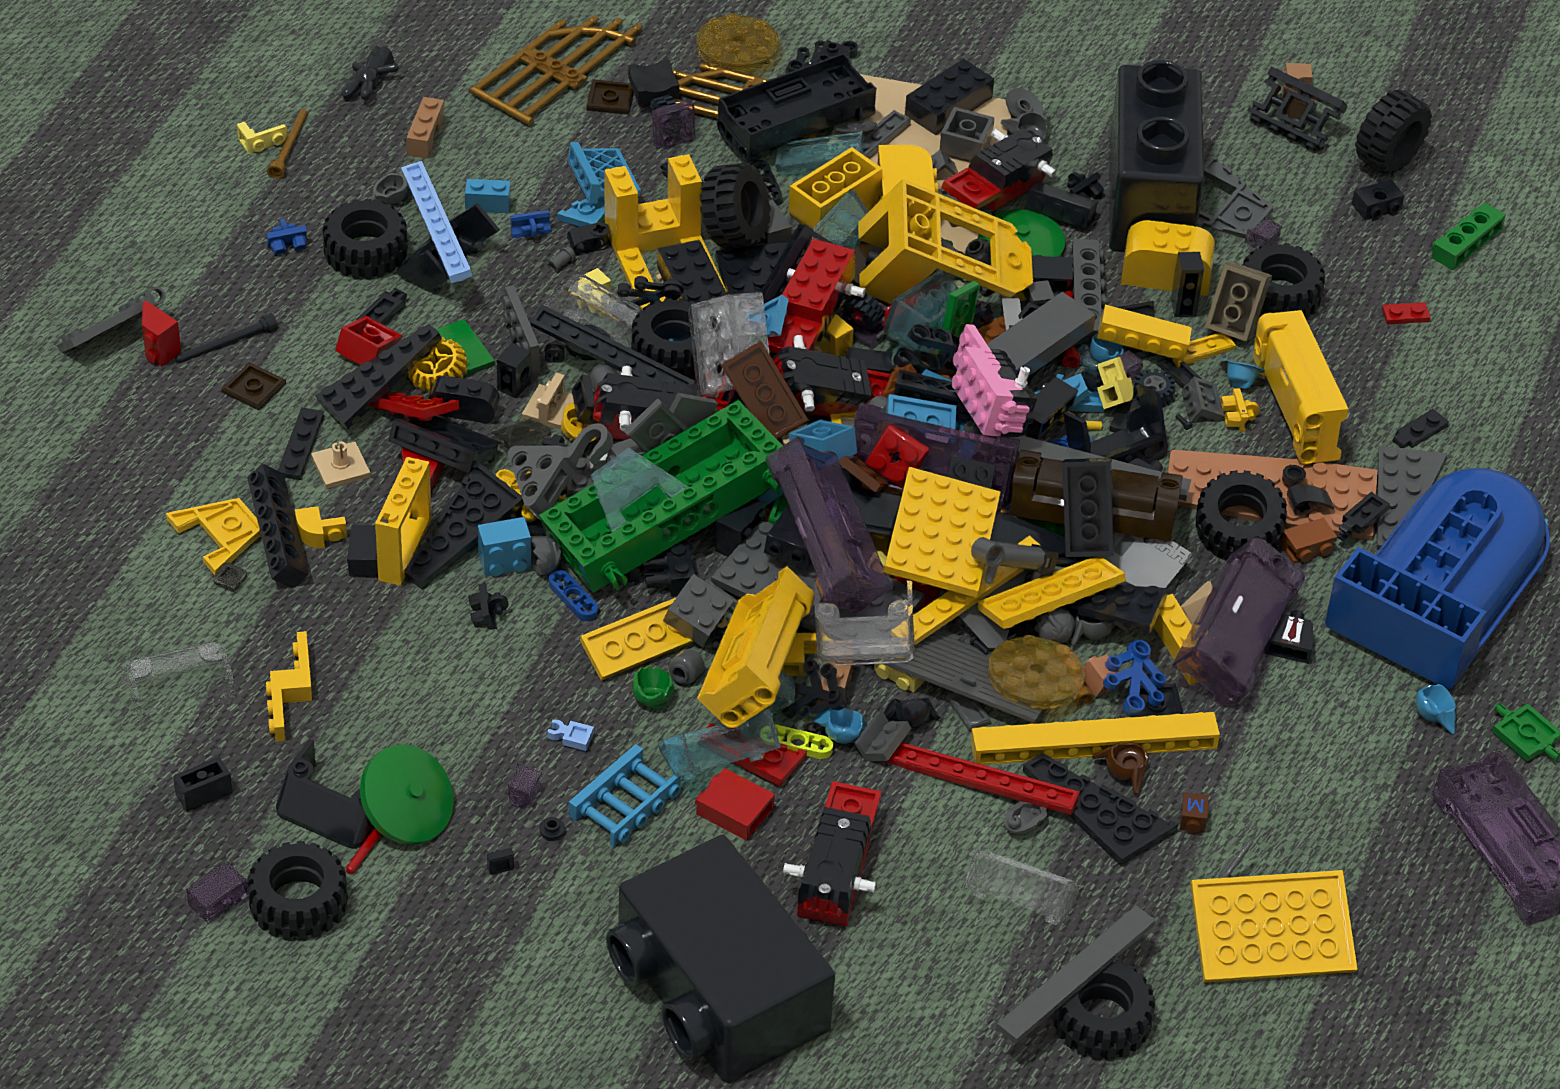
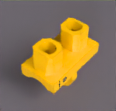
M1240 388L1233 389L1232 396H1221L1223 411H1233L1225 412L1226 427H1238L1239 432H1246L1245 423L1248 419L1250 421L1254 420L1259 414V405L1255 402H1250V400L1244 401Z

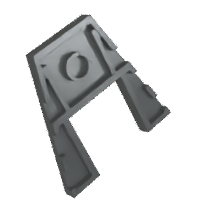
M1213 155L1204 166V176L1234 192L1214 216L1200 210L1198 224L1249 240L1273 213V206L1256 191L1250 190L1242 179L1239 180L1234 176L1230 168L1218 162L1216 156Z

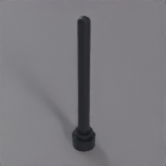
M272 313L262 316L259 323L176 355L175 361L182 363L260 331L273 332L278 330L277 321Z

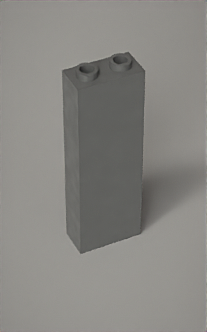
M1061 292L987 343L990 349L1005 351L1019 372L1021 367L1029 368L1028 376H1030L1091 333L1094 329L1096 314L1064 292Z

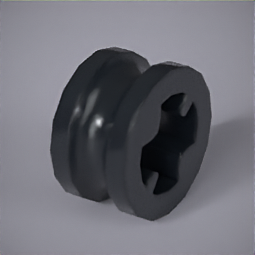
M558 342L548 343L545 346V360L548 363L563 362L565 359L564 346Z

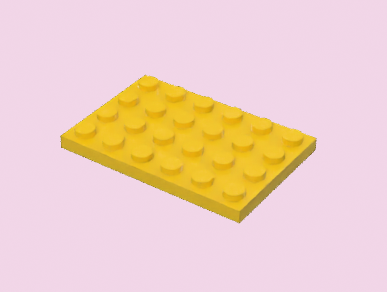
M909 467L883 572L977 597L984 563L973 558L971 548L973 543L980 537L990 540L1000 491Z
M1343 870L1191 880L1190 887L1203 983L1351 973L1357 971Z

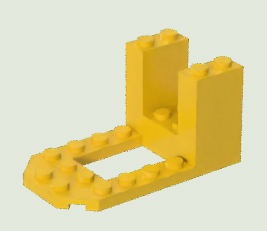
M689 154L668 158V199L638 204V192L626 166L604 170L605 223L609 226L610 230L608 238L631 289H636L634 287V280L637 276H644L648 279V282H653L641 253L695 240L701 241L722 282L701 237L700 195L702 194V181ZM666 297L660 298L661 302L664 301ZM650 302L640 306V309L643 311V308L650 304Z
M902 179L858 222L859 240L884 249L859 274L860 288H865L867 295L895 305L901 298L907 297L936 269H940L967 281H976L982 287L1011 298L1033 284L1031 247L1026 241L1022 243L1016 235L1018 231L1013 224ZM940 218L990 238L991 266L941 246Z

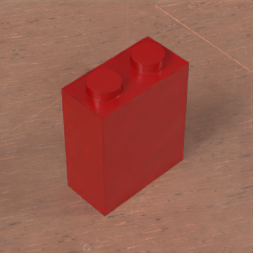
M723 768L718 775L712 777L706 790L701 791L697 795L695 800L697 805L696 814L747 841L774 809L775 794Z

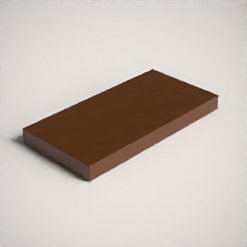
M761 340L720 364L745 407L776 439L808 421Z
M843 456L838 462L874 492H885L890 486L888 481L856 456Z

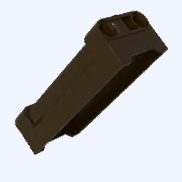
M1021 449L1013 476V491L1009 515L1065 524L1063 461L1049 458L1041 460V452ZM1112 469L1114 532L1171 541L1183 475L1162 472L1161 478H1159V476Z

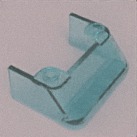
M770 709L761 711L736 728H729L720 724L687 734L681 733L657 742L660 753L675 776L677 778L682 777L683 781L696 778V772L749 758L750 762L764 759L763 753L781 748Z

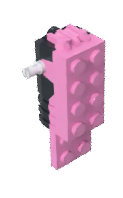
M966 324L964 332L960 335L958 350L953 357V364L957 368L956 375L952 379L953 389L983 435L998 436L997 441L1000 443H1006L1007 437L1025 435L1028 425L1034 421L1033 410L1037 398L1027 385L1030 369L1021 367L1019 372L1005 351L990 349L975 325Z

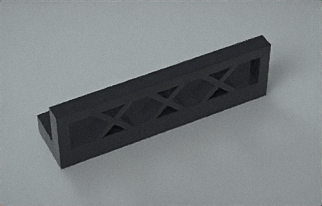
M899 369L893 395L955 405L956 418L965 420L972 418L957 393L953 392L955 390L952 387L951 381Z

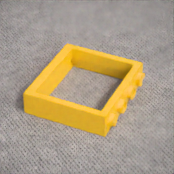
M406 457L376 520L379 581L402 585L405 578L404 570L418 550L432 520L430 463L428 461ZM382 520H388V523H384Z

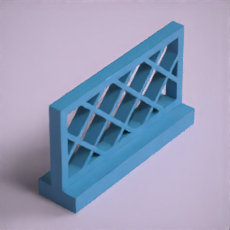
M570 142L568 163L589 203H598V197H605V189H602L605 187V181L602 179L604 178V170L615 168L614 166H626L638 196H640L641 189L619 148L582 149L579 142Z

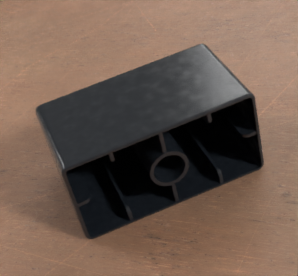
M1153 60L1145 63L1143 66L1122 65L1118 69L1109 155V248L1115 252H1125L1128 231L1131 226L1140 221L1150 220L1198 226L1204 184L1202 73L1198 69L1182 68L1180 65L1166 60Z
M724 834L620 884L618 926L610 929L606 935V944L610 958L620 976L628 984L638 986L647 981L663 1002L662 1020L666 1032L676 1050L684 1058L695 1060L704 1056L721 1080L729 1083L831 1030L835 985L834 970Z

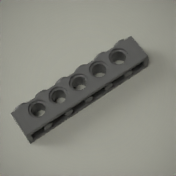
M1073 239L1071 249L1073 299L1096 314L1093 331L1075 344L1090 345L1091 338L1098 333L1100 318L1104 310L1101 307H1104L1105 294H1101V292H1104V279H1100L1104 273V264H1100L1103 261V249H1099V240Z

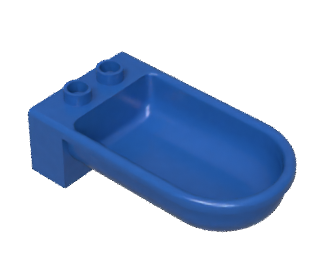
M1467 468L1443 476L1416 501L1375 555L1357 547L1334 577L1325 621L1326 626L1432 682L1441 684L1446 689H1452L1546 559L1550 545V536L1540 503L1522 482L1497 470Z

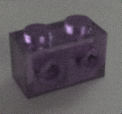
M229 862L214 868L208 875L199 881L193 882L186 889L188 905L207 923L248 896L247 879Z

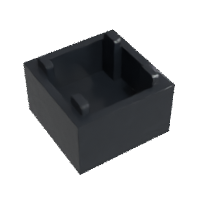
M754 498L727 515L716 520L715 551L729 557L745 537L751 533V530L761 519L765 520L766 503Z

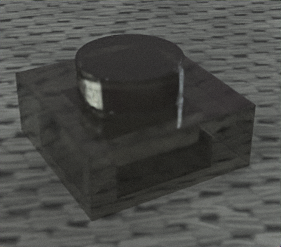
M226 562L213 577L214 584L235 592L247 578V570Z

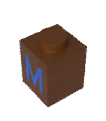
M1184 792L1181 805L1180 830H1186L1193 834L1198 832L1205 833L1209 795Z

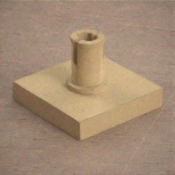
M340 441L339 446H337V443H334L332 448L311 453V458L326 489L371 477L356 442L346 444Z

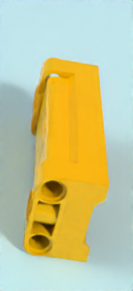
M1302 310L1262 315L1258 320L1253 360L1257 367L1265 370L1264 373L1260 374L1266 376L1294 437L1293 448L1299 461L1302 464L1340 460L1342 451L1337 447L1340 424L1347 418L1348 407Z
M788 566L778 572V579L756 595L746 594L738 600L697 697L726 727L736 728L773 704L781 685L778 678L803 617L809 614L815 600L814 591Z

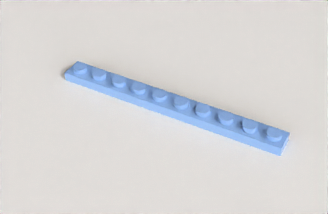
M422 161L401 167L450 282H462L467 278L473 277Z

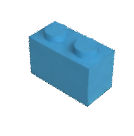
M467 179L465 210L478 203L485 212L509 213L511 201L510 181Z

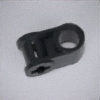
M597 222L571 229L567 233V239L575 255L578 256L580 253L588 254L589 252L607 249L610 246L608 238L609 226L606 223Z

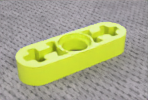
M776 724L768 725L763 731V742L775 746L778 742L787 745V749L798 752V749L807 751V756L826 759L833 752L832 740L823 735ZM773 734H778L775 738H771ZM795 739H800L804 741V744L796 746L791 742ZM821 745H824V746H825V747L823 748V750H820V749H818V748H819Z

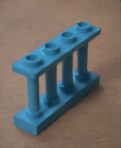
M635 744L569 801V817L577 821L582 816H588L610 831V845L614 848L620 842L625 843L634 829L637 827L642 828L650 815L659 813L667 800L670 798L674 799L679 795L681 791V776L676 773L667 781L643 764V749ZM632 772H638L660 788L650 795L628 780L627 777ZM615 787H622L643 802L634 810L612 795L610 791ZM599 801H605L626 817L619 824H616L593 808V806Z

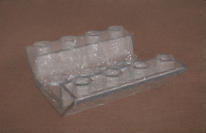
M763 293L725 295L691 304L688 315L697 396L712 399L719 397L718 393L735 389L723 368L720 374H718L717 366L720 363L722 364L759 340L762 341L769 353ZM716 317L717 325L713 328L712 321Z

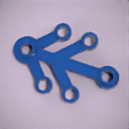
M1143 640L1131 642L1127 647V652L1117 656L1111 655L1105 662V666L1109 671L1116 672L1123 663L1132 661V667L1115 674L1109 673L1103 680V685L1107 689L1114 690L1119 683L1130 679L1129 696L1123 703V711L1130 717L1139 715L1145 707L1144 700L1139 696L1140 683L1148 692L1149 696L1147 699L1151 705L1159 706L1164 700V694L1157 688L1163 686L1166 682V676L1150 660L1151 648ZM1142 665H1143V666L1146 668V670L1150 673V675H1151L1150 679L1148 678V676H1147V675L1144 673V671L1142 670Z

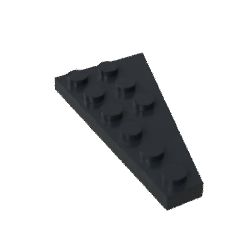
M475 461L472 471L463 479L461 488L452 496L437 519L433 531H429L425 543L421 549L416 551L405 568V576L422 589L478 543V525L506 520L524 505L522 496L478 461Z
M1133 584L1116 585L1113 588L1104 589L1093 596L1084 597L1076 600L1075 603L1066 604L1061 607L1067 610L1069 608L1078 610L1079 615L1108 623L1119 621L1126 628L1141 627L1144 633L1150 634L1166 600L1167 589L1157 586H1134Z
M1043 753L1023 764V772L1030 778L1080 791V798L1072 815L1069 816L1120 865L1177 831V823L1171 820L1167 822L1159 818L1158 813L1152 810L1148 812L1136 806L1135 801L1104 785L1098 786L1090 782L1089 777L1083 774L1079 776L1069 771L1068 766Z

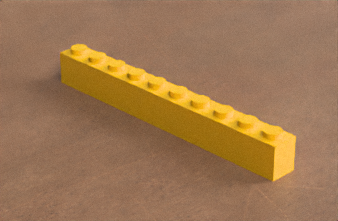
M1199 712L972 728L970 744L974 762L985 765L1028 762L1041 753L1054 760L1092 757L1094 753L1115 746L1118 743L1138 744L1147 753L1217 749L1220 733L1215 713Z

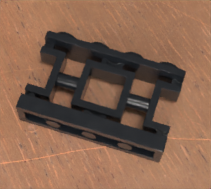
M1271 66L1267 73L1269 77L1265 79L1264 83L1272 89L1263 105L1253 101V106L1248 108L1247 111L1251 115V119L1259 124H1262L1263 121L1270 124L1269 128L1278 133L1281 130L1286 132V136L1296 142L1299 139L1305 141L1304 145L1308 148L1323 150L1325 147L1324 143L1328 141V137L1320 132L1329 116L1339 120L1341 113L1344 114L1348 106L1343 100ZM1275 81L1298 93L1289 90L1284 99L1277 97L1281 87ZM1311 98L1334 110L1325 107L1320 117L1313 114L1317 104ZM1293 99L1308 105L1299 122L1285 116ZM1272 104L1279 106L1275 116L1281 122L1259 112V110L1268 113ZM1308 121L1316 124L1311 133L1318 139L1316 140L1296 130L1295 127L1303 131Z

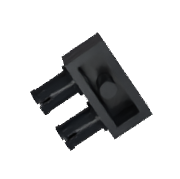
M688 542L677 543L665 550L663 554H659L642 564L643 571L651 569L665 570L664 572L645 573L646 588L667 586L671 597L679 595L694 574Z

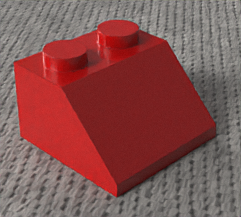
M148 301L143 302L142 328L145 356L149 362H155L162 367L181 353L178 321Z
M364 316L341 327L335 351L342 354L345 359L362 365L378 356L382 351L397 344L403 335L368 316Z

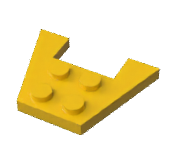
M240 498L166 513V520L178 534L199 524L219 546L220 549L203 556V563L215 577L261 536L256 516Z

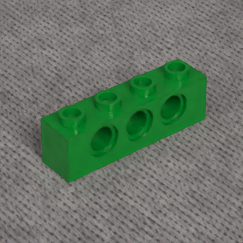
M1484 202L1480 207L1474 208L1469 216L1462 218L1453 229L1450 228L1441 239L1435 240L1431 248L1433 250L1431 258L1450 270H1454L1503 229L1506 214Z

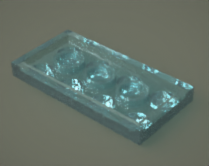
M863 131L797 140L781 145L778 148L775 162L776 171L791 172L796 169H812L822 166L851 147L862 154L864 143Z

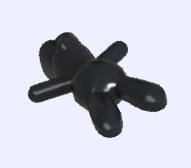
M373 47L366 65L358 62L352 64V69L357 72L355 73L354 80L342 90V97L349 99L361 88V98L366 100L371 96L372 88L377 86L379 75L399 70V66L394 63L393 54L388 47Z

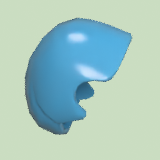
M1097 334L1091 338L1090 355L1095 362L1102 363L1117 357L1123 358L1124 351L1120 344L1100 340L1097 338Z

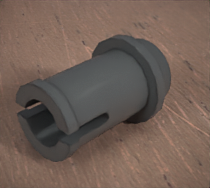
M570 247L561 248L556 256L547 261L548 267L557 272L568 262L572 263L574 261L575 252Z

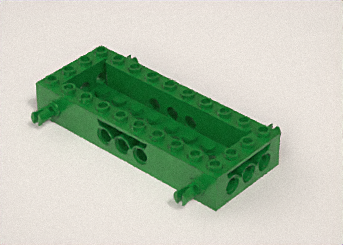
M739 400L720 411L716 408L715 414L566 500L560 502L557 499L555 506L539 515L546 536L553 538L559 544L562 558L592 592L599 590L609 583H612L615 589H620L617 581L624 586L628 581L624 574L710 525L718 518L727 515L771 488L779 495H781L779 486L785 491L788 490L789 483L786 480L794 474L786 448Z

